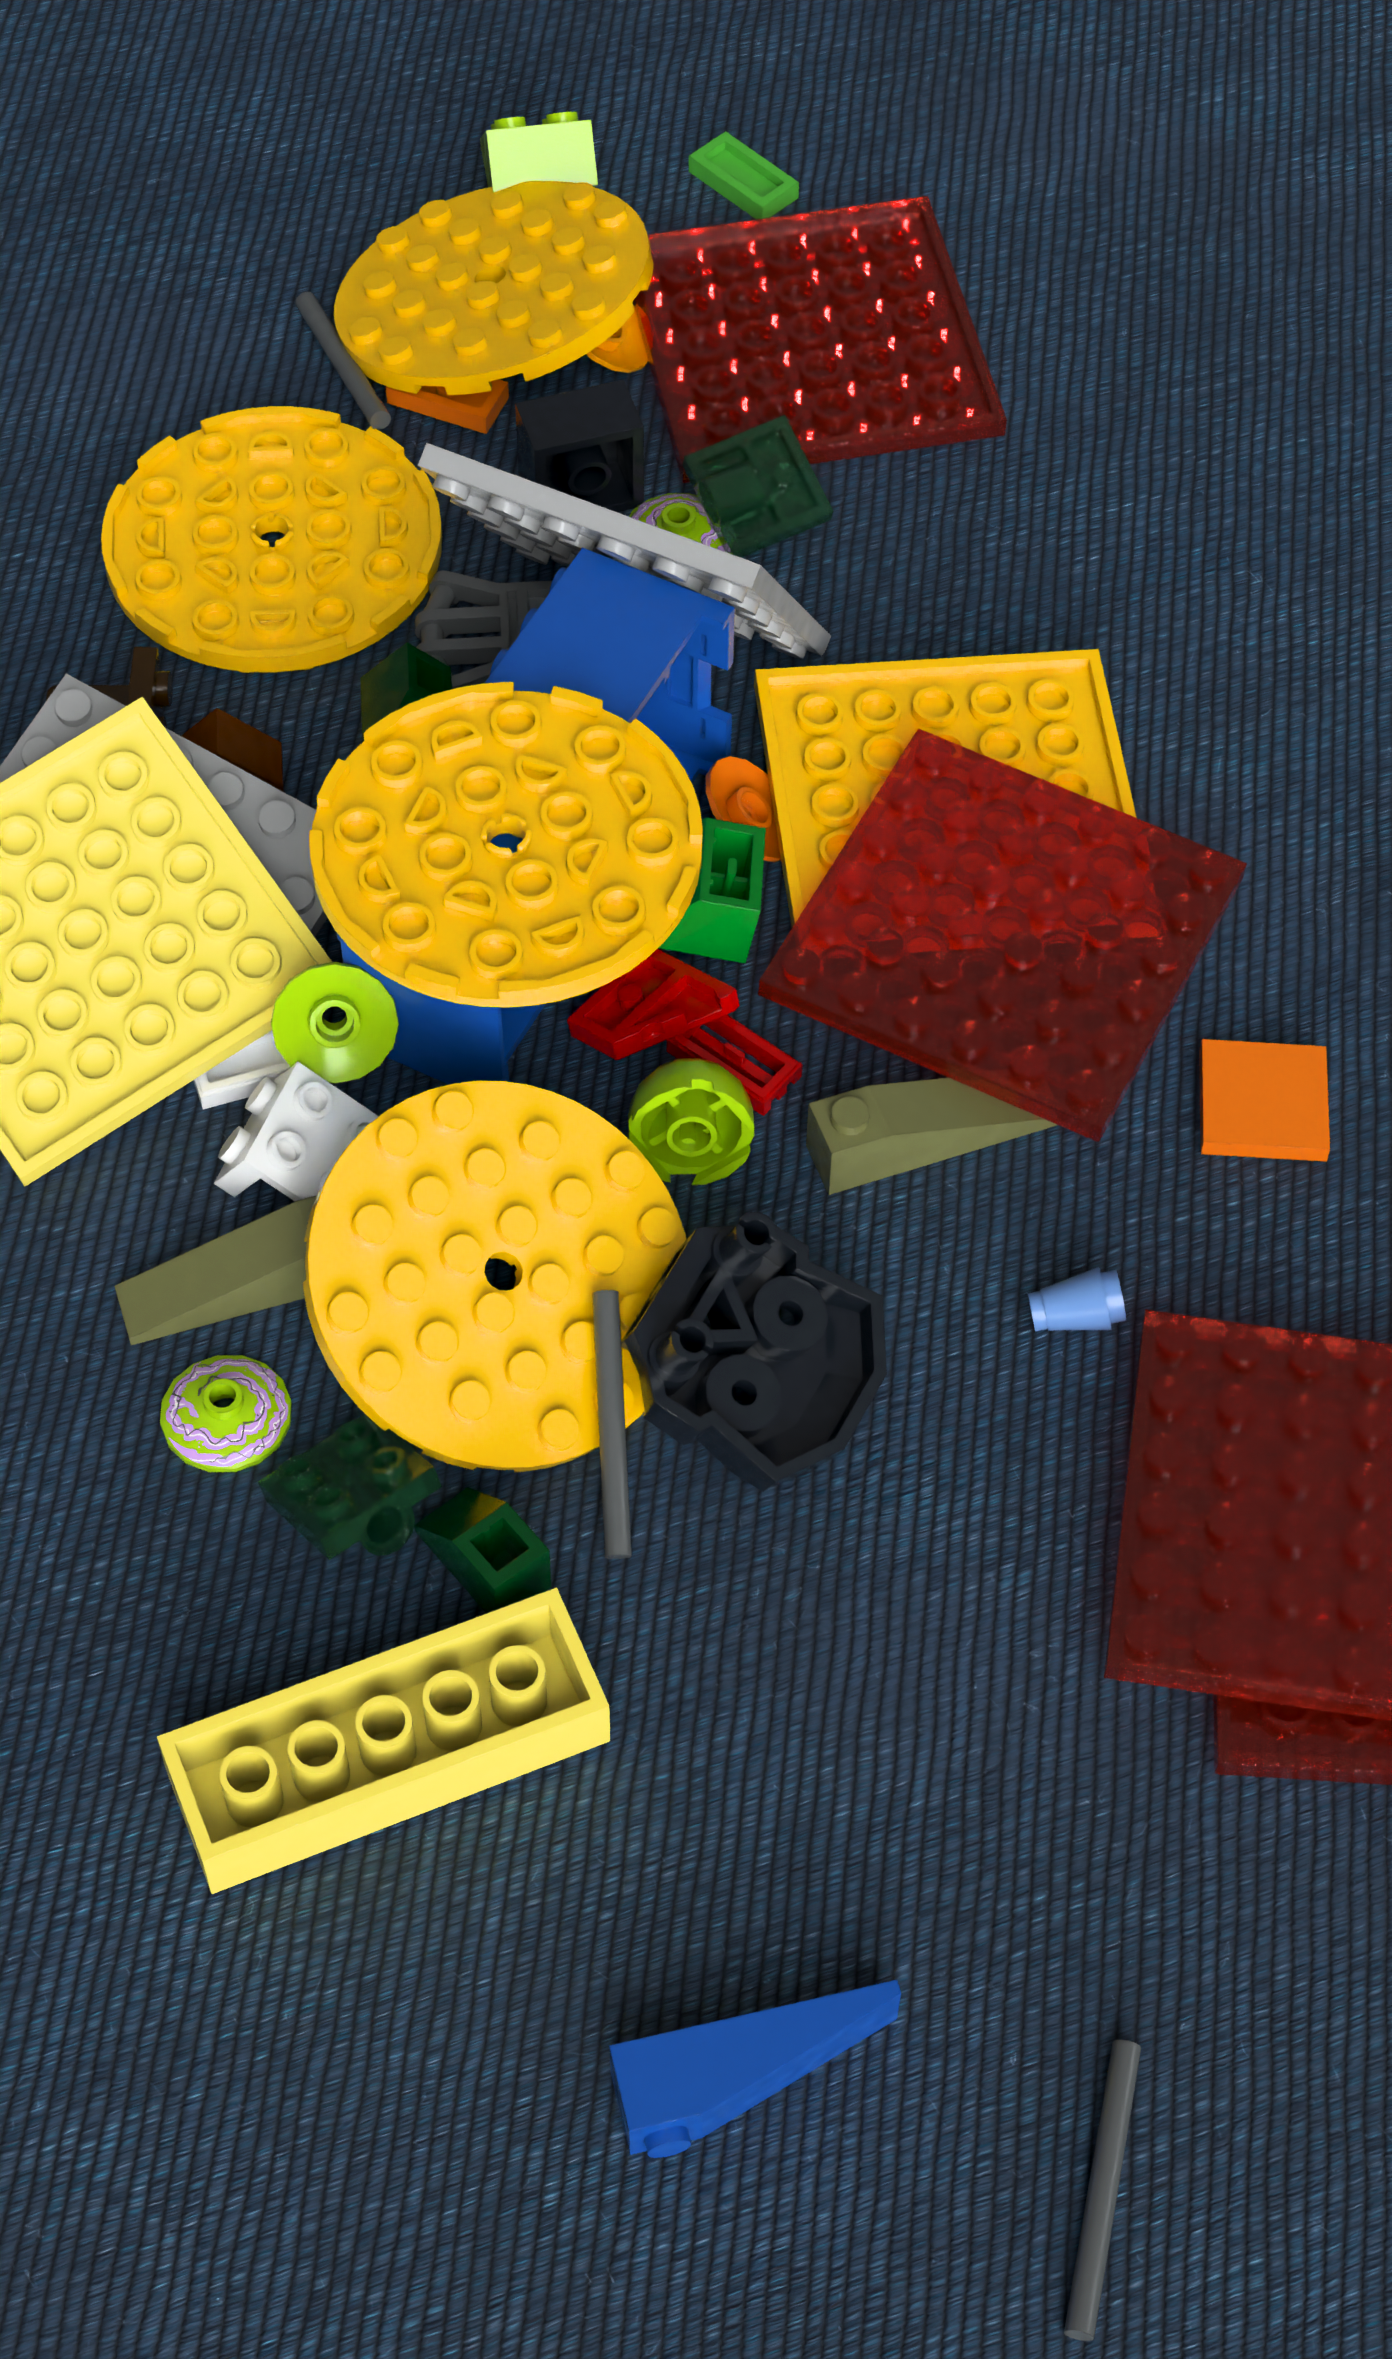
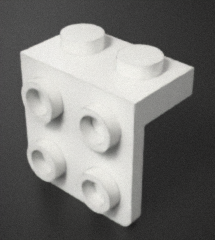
M297 1061L275 1080L272 1081L265 1077L254 1089L245 1105V1109L252 1114L244 1129L238 1126L222 1146L218 1158L225 1163L214 1184L233 1197H236L259 1179H262L293 1201L317 1196L318 1191L323 1186L329 1172L342 1152L367 1125L379 1116Z

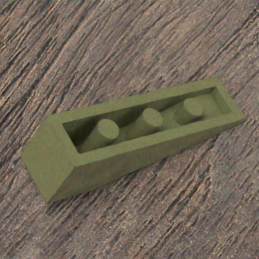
M1039 1069L868 1085L809 1103L806 1147L828 1195L1060 1125L1062 1124L1063 1117Z
M316 1196L295 1201L115 1285L130 1344H139L304 1299L303 1282L306 1280L305 1256L307 1242H304L309 1215Z

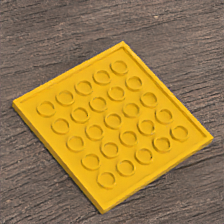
M1099 649L755 669L754 689L797 964L1158 939L1161 927Z

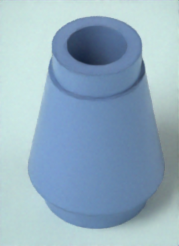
M1098 1266L1042 1288L1040 1291L1027 1293L1035 1332L1046 1329L1048 1331L1112 1330V1323L1126 1321L1124 1301L1116 1270L1100 1272Z

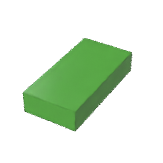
M726 131L689 155V173L760 223L765 222L799 197L798 181Z

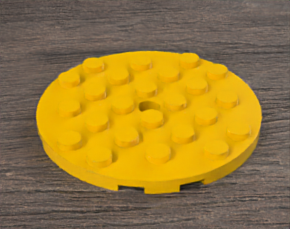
M528 181L494 193L492 187L462 194L446 201L433 200L424 204L419 209V213L397 226L382 230L377 235L376 241L351 266L341 282L335 299L334 322L344 348L358 364L365 376L392 389L417 394L422 386L445 387L447 396L492 391L491 381L520 373L523 374L524 380L527 382L564 367L589 353L619 330L633 315L635 310L632 302L640 291L648 290L652 279L654 263L651 256L650 241L643 221L629 204L609 192L593 187L592 184L587 182Z
M294 406L247 408L201 420L200 430L187 434L178 440L169 435L137 460L138 469L124 485L118 483L107 504L101 533L102 555L109 586L125 615L139 630L171 652L208 666L242 673L308 670L343 659L376 643L396 629L421 603L429 590L434 574L437 573L442 553L441 515L435 490L432 488V484L425 471L422 469L418 470L405 457L404 447L388 435L373 429L371 426L364 431L341 423L340 414L314 408ZM269 532L285 534L283 538L275 541V547H270L268 541L260 539L262 535Z
M514 682L484 683L450 689L409 703L369 727L363 733L364 742L345 761L337 759L317 795L318 806L312 830L309 831L310 861L316 893L324 913L333 928L352 951L387 978L419 993L453 1003L506 1008L535 1006L575 997L606 985L631 971L666 941L683 918L698 885L702 865L703 827L701 811L695 789L686 770L675 754L659 736L636 718L629 723L623 718L604 710L603 700L557 686H553L551 694L533 691H514ZM505 833L523 839L517 845V851L512 853L510 848L495 846L490 841L494 837Z
M507 1081L453 1083L427 1090L407 1098L388 1109L367 1125L342 1152L329 1172L323 1186L318 1191L309 1215L304 1242H307L305 1256L306 1280L303 1282V1291L313 1333L328 1367L348 1396L376 1425L384 1431L389 1428L402 1439L422 1449L421 1454L447 1464L471 1470L478 1467L526 1472L546 1469L572 1461L600 1447L592 1293L601 1290H615L619 1292L622 1341L673 1255L687 1239L676 1206L653 1166L621 1131L600 1115L572 1099L527 1084ZM489 1258L502 1259L510 1266H516V1281L513 1289L507 1291L498 1290L488 1282L485 1275V1264ZM621 1347L625 1428H627L643 1414L645 1409L639 1373L630 1352Z

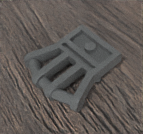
M438 571L434 574L429 585L431 596L424 610L415 617V634L421 640V643L416 648L447 666L487 663L453 675L451 672L452 689L484 684L490 676L491 667L496 656L502 649L509 650L520 635V629L526 614L530 609H538L549 594L552 581L496 583L450 571ZM459 601L483 606L450 608L451 605L457 604ZM501 632V636L445 639L450 634Z

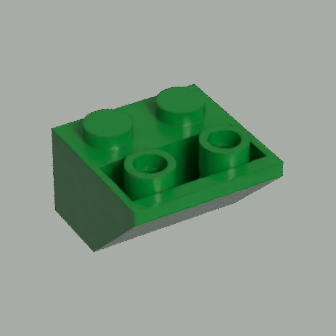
M704 818L702 819V865L698 885L680 923L659 948L746 964L761 911L766 828Z

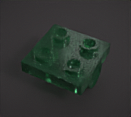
M785 415L684 456L682 466L727 553L742 558L825 523L832 518L834 511Z
M366 1414L344 1423L334 1434L301 1455L289 1458L279 1469L258 1481L266 1501L329 1560L356 1542L368 1552L377 1556L389 1555L398 1551L407 1543L413 1533L415 1518L412 1506L442 1487L432 1464L389 1428L384 1431Z

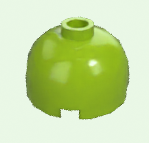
M682 1058L660 1065L638 1085L630 1103L628 1112L629 1140L650 1162L663 1181L671 1183V1175L696 1174L692 1185H706L731 1175L746 1162L751 1152L750 1143L754 1137V1114L750 1098L741 1081L718 1063L701 1058Z

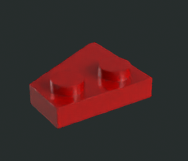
M657 949L631 971L603 985L567 1019L572 1037L615 1060H619L732 1013L740 1004L736 988Z

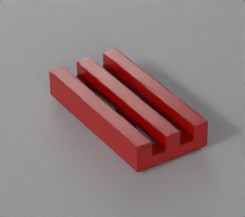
M729 1015L722 1016L704 1025L775 1071L776 1074L774 1076L746 1059L745 1054L730 1043L724 1044L702 1030L701 1026L667 1039V1052L675 1058H701L715 1062L737 1077L750 1098L753 1110L762 1116L771 1109V1103L774 1098L780 1100L787 1093V1085L790 1082L795 1084L802 1077L803 1064Z

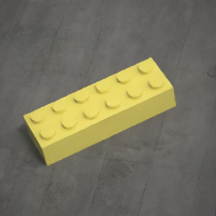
M556 1587L159 1735L157 1740L169 1780L211 1894H214L610 1742V1709Z

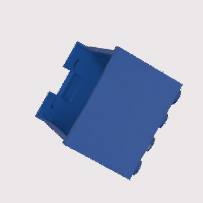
M582 547L568 568L561 567L552 580L549 594L538 609L532 608L526 614L520 629V635L509 650L502 649L498 653L492 664L490 676L485 683L514 682V691H533L551 694L553 686L601 699L603 700L604 710L623 718L629 723L636 718L659 736L675 754L686 770L691 783H693L699 773L706 776L712 764L717 760L731 756L732 714L711 706V667L714 665L728 671L733 664L735 607ZM505 833L494 837L490 842L498 847L510 848L512 853L517 851V845L523 839ZM337 933V939L341 942L343 963L359 966L383 984L394 999L399 1025L394 1047L387 1055V1058L446 1084L470 1081L511 1082L509 1081L508 1060L545 1004L509 1008L480 1007L453 1003L427 996L409 989L375 970L352 951Z

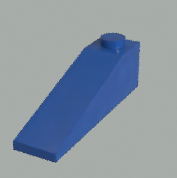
M898 1980L609 2045L610 2072L629 2154L647 2151L649 2157L662 2158L681 2153L691 2146L692 2140L705 2137L895 2021L898 2017L901 1998Z

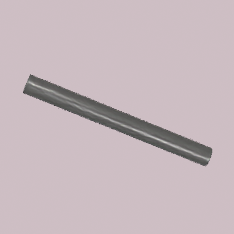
M311 292L301 293L295 301L299 312L371 427L377 430L384 429L391 421L389 412L361 368L344 348L337 330L315 295Z
M601 1290L592 1293L604 1549L605 1558L624 1559L632 1557L619 1292L615 1290Z
M1115 2040L1112 2042L1064 2329L1066 2336L1081 2341H1092L1095 2337L1141 2054V2046L1128 2040Z

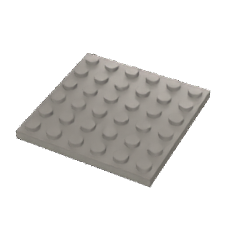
M426 443L418 466L435 479L432 488L450 496L451 503L468 510V516L485 523V529L500 535V540L517 548L515 552L519 555L547 565L550 556H552L551 559L568 568L583 547L735 607V636L751 640L754 632H758L761 638L772 643L771 647L801 660L804 659L806 651L820 656L825 652L831 635L760 564Z

